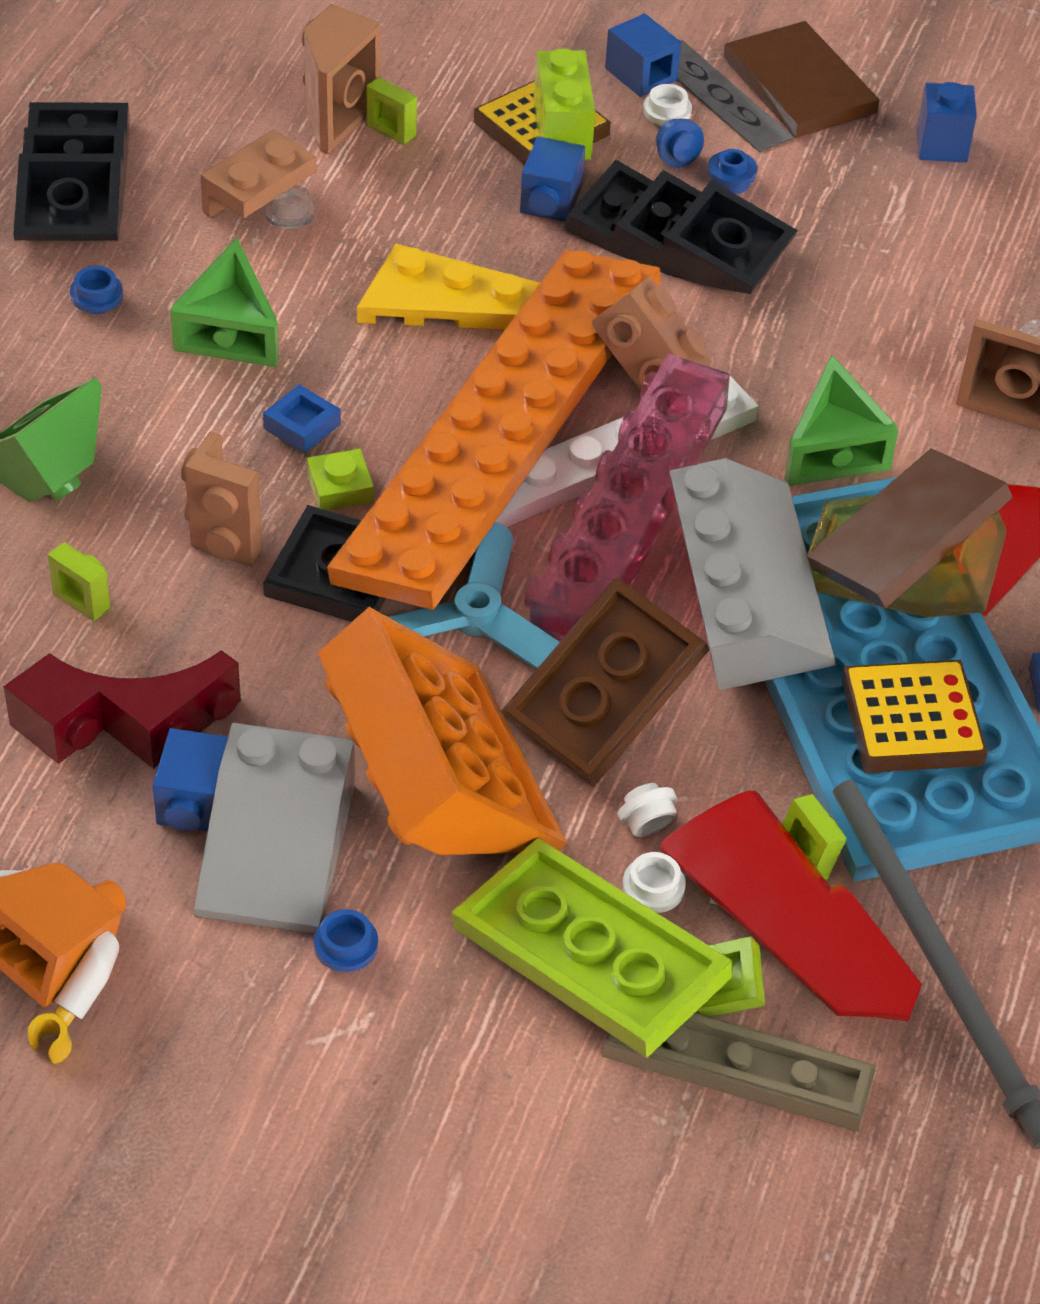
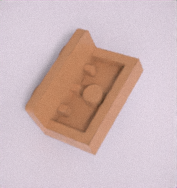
M272 129L200 175L203 212L210 217H214L221 211L229 208L241 217L246 218L316 172V156Z
M648 277L594 318L592 326L650 405H653L671 397L691 383L712 361L707 356V347L700 335L693 329H688L675 312L676 306L670 294L663 287L655 285L652 279Z
M210 431L197 449L192 448L187 453L181 470V478L186 482L187 503L184 516L185 520L189 521L191 546L212 553L219 558L230 559L253 567L262 553L258 472L223 461L222 436Z

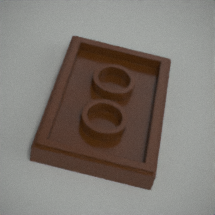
M806 21L725 44L724 59L795 138L878 113L880 99Z
M931 448L806 556L814 571L886 609L1013 497L1006 482Z
M615 577L501 712L508 721L595 787L709 652V647L704 640L618 577Z

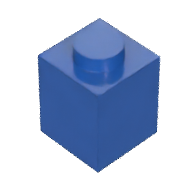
M644 13L608 29L605 69L639 97L649 94L658 85L671 84L677 81L681 41Z
M925 82L917 124L919 160L967 163L977 118L974 85H961L955 82L943 84Z
M537 136L522 171L521 213L566 222L567 216L574 208L583 186L585 146Z
M169 729L152 786L156 824L171 826L182 831H208L218 772L228 736Z

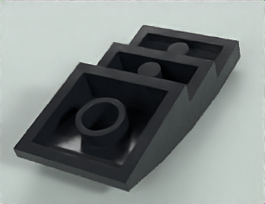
M29 102L28 127H24L23 153H19L13 231L14 241H118L128 157L130 123L128 103Z
M615 160L569 212L564 225L565 229L613 254L634 260L640 264L660 267L661 273L704 286L750 295L792 242L798 231L712 180L701 192L665 170H662L653 181L618 160Z

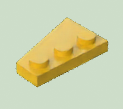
M395 244L357 306V323L376 324V316L404 317V325L424 326L425 318L452 319L459 328L505 330L540 283L473 265L465 261L425 252L417 248Z

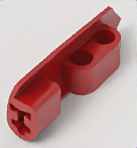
M748 790L716 804L691 819L662 841L661 853L672 857L678 863L682 873L728 913L837 1016L877 1017L909 1022L922 983L847 887L841 884L831 887L758 792Z

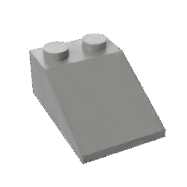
M232 723L218 772L194 906L195 917L315 934L318 926L323 922L355 788V743L351 739Z

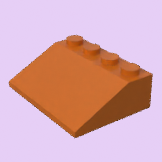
M368 607L317 652L328 676L325 679V685L330 694L340 703L348 720L345 723L346 732L351 740L361 749L368 764L366 776L371 785L382 795L390 813L387 816L388 825L403 843L410 846L416 844L438 855L520 853L537 838H540L559 851L568 844L479 666L371 607Z

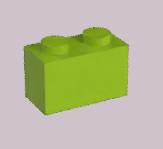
M570 49L537 51L533 99L539 137L585 146V160H591L595 106L586 51Z

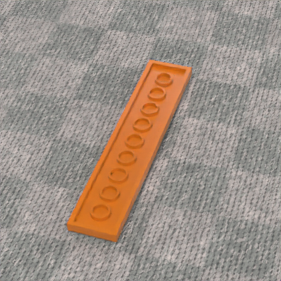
M565 249L329 563L327 569L330 584L434 610L613 354L592 326V320L646 278L650 277L655 285L660 286V267L640 264L629 259L619 260L593 255L583 250L572 251Z

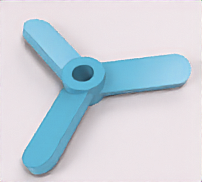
M496 522L475 550L466 584L457 591L455 601L437 605L434 610L423 608L389 617L424 637L453 629H459L471 636H485L535 670L559 643L558 640L501 603L500 593L513 545V535L507 527Z

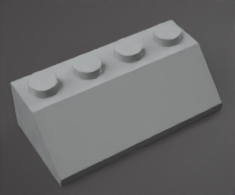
M727 458L670 470L678 515L718 690L835 666L832 647L810 564L806 556L807 553L788 482Z

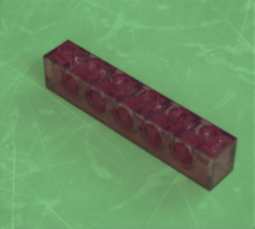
M670 353L666 356L658 372H649L641 390V402L636 411L628 410L621 422L616 447L613 451L605 450L600 458L596 469V482L590 492L583 490L579 495L572 514V525L567 533L559 532L550 549L549 565L543 576L536 574L527 588L524 606L530 608V622L560 642L615 577H618L630 587L632 586L676 505L670 470L698 464L727 410L729 373Z

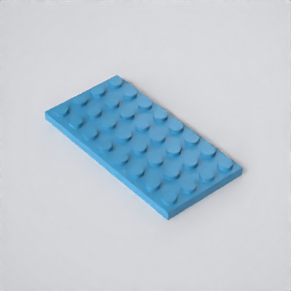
M896 478L791 496L806 553L811 552ZM950 553L886 609L814 571L810 564L835 659V666L766 680L764 682L816 799L830 817L836 821L840 830L847 838L840 854L852 881L856 882L879 877V874L832 793L837 785L847 780H854L906 871L1039 843L1040 726ZM962 660L988 752L984 766L864 773L842 684L844 666Z

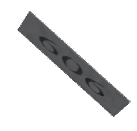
M680 40L681 48L677 79L753 147L761 152L794 138L683 40Z

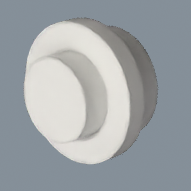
M661 84L650 91V95L644 101L643 112L649 121L661 127L671 119H689L691 117L692 104L688 99L687 92L683 88L673 84Z
M648 783L630 791L624 797L625 804L617 813L621 824L630 827L635 837H644L657 833L676 821L678 813L674 806L677 804L678 798L672 788H659L656 783Z
M649 852L637 857L627 867L622 883L623 892L656 913L666 912L675 908L682 901L686 887L685 876L681 872L678 863L672 857L659 852Z

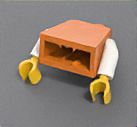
M56 862L25 871L0 870V970L44 1008L54 1002L59 1005L54 1013H44L34 1018L28 1027V1039L33 1051L39 1046L45 1036L49 1034L59 1035L52 1043L48 1053L51 1063L54 1064L62 1062L72 1050V1040L67 1028L75 1016L83 1019L108 981L119 953V943L116 939L121 914L126 909L125 894L116 882L105 880L91 886L68 866Z

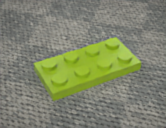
M540 838L534 840L451 912L453 927L456 931L645 1058H648L733 977L731 959Z

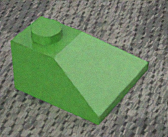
M96 377L48 397L0 432L1 484L28 502L50 495L53 501H57L81 485L82 482L77 475L93 464L95 457L102 385Z

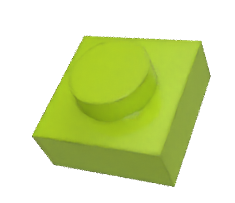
M381 77L376 78L367 85V126L405 145L417 136V96Z
M361 448L307 457V474L318 508L333 510L374 502V486Z
M65 542L47 554L52 592L55 596L94 622L111 609L108 574L98 559L89 554H82Z
M813 794L793 799L782 824L824 879L828 880L847 838L840 830L836 821L830 817Z
M750 936L709 945L732 960L733 977L701 1006L697 1012L701 1015L713 1017L765 1006L761 955L758 943Z

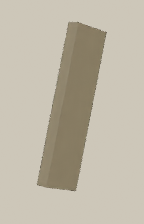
M694 1013L648 1058H645L609 1033H607L602 1057L857 1132L859 1131L876 1065L698 1013Z

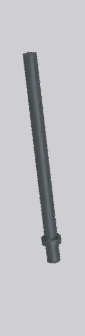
M854 780L840 783L832 792L1004 1093L1006 1097L1002 1104L1010 1118H1018L1034 1148L1040 1149L1039 1087L1037 1085H1029L856 783Z

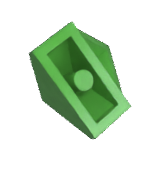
M236 237L173 304L170 311L173 350L277 367L279 362L278 322Z
M832 354L790 440L784 480L788 482L789 486L891 470L898 435L895 423Z

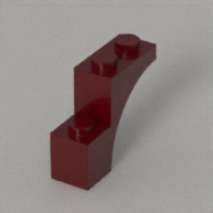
M222 650L205 661L187 669L147 678H116L89 673L75 668L49 653L3 686L10 726L58 764L76 750L89 746L97 735L105 730L154 769L159 765L170 728L202 732L216 720H222L229 716L237 704L241 702L239 663Z

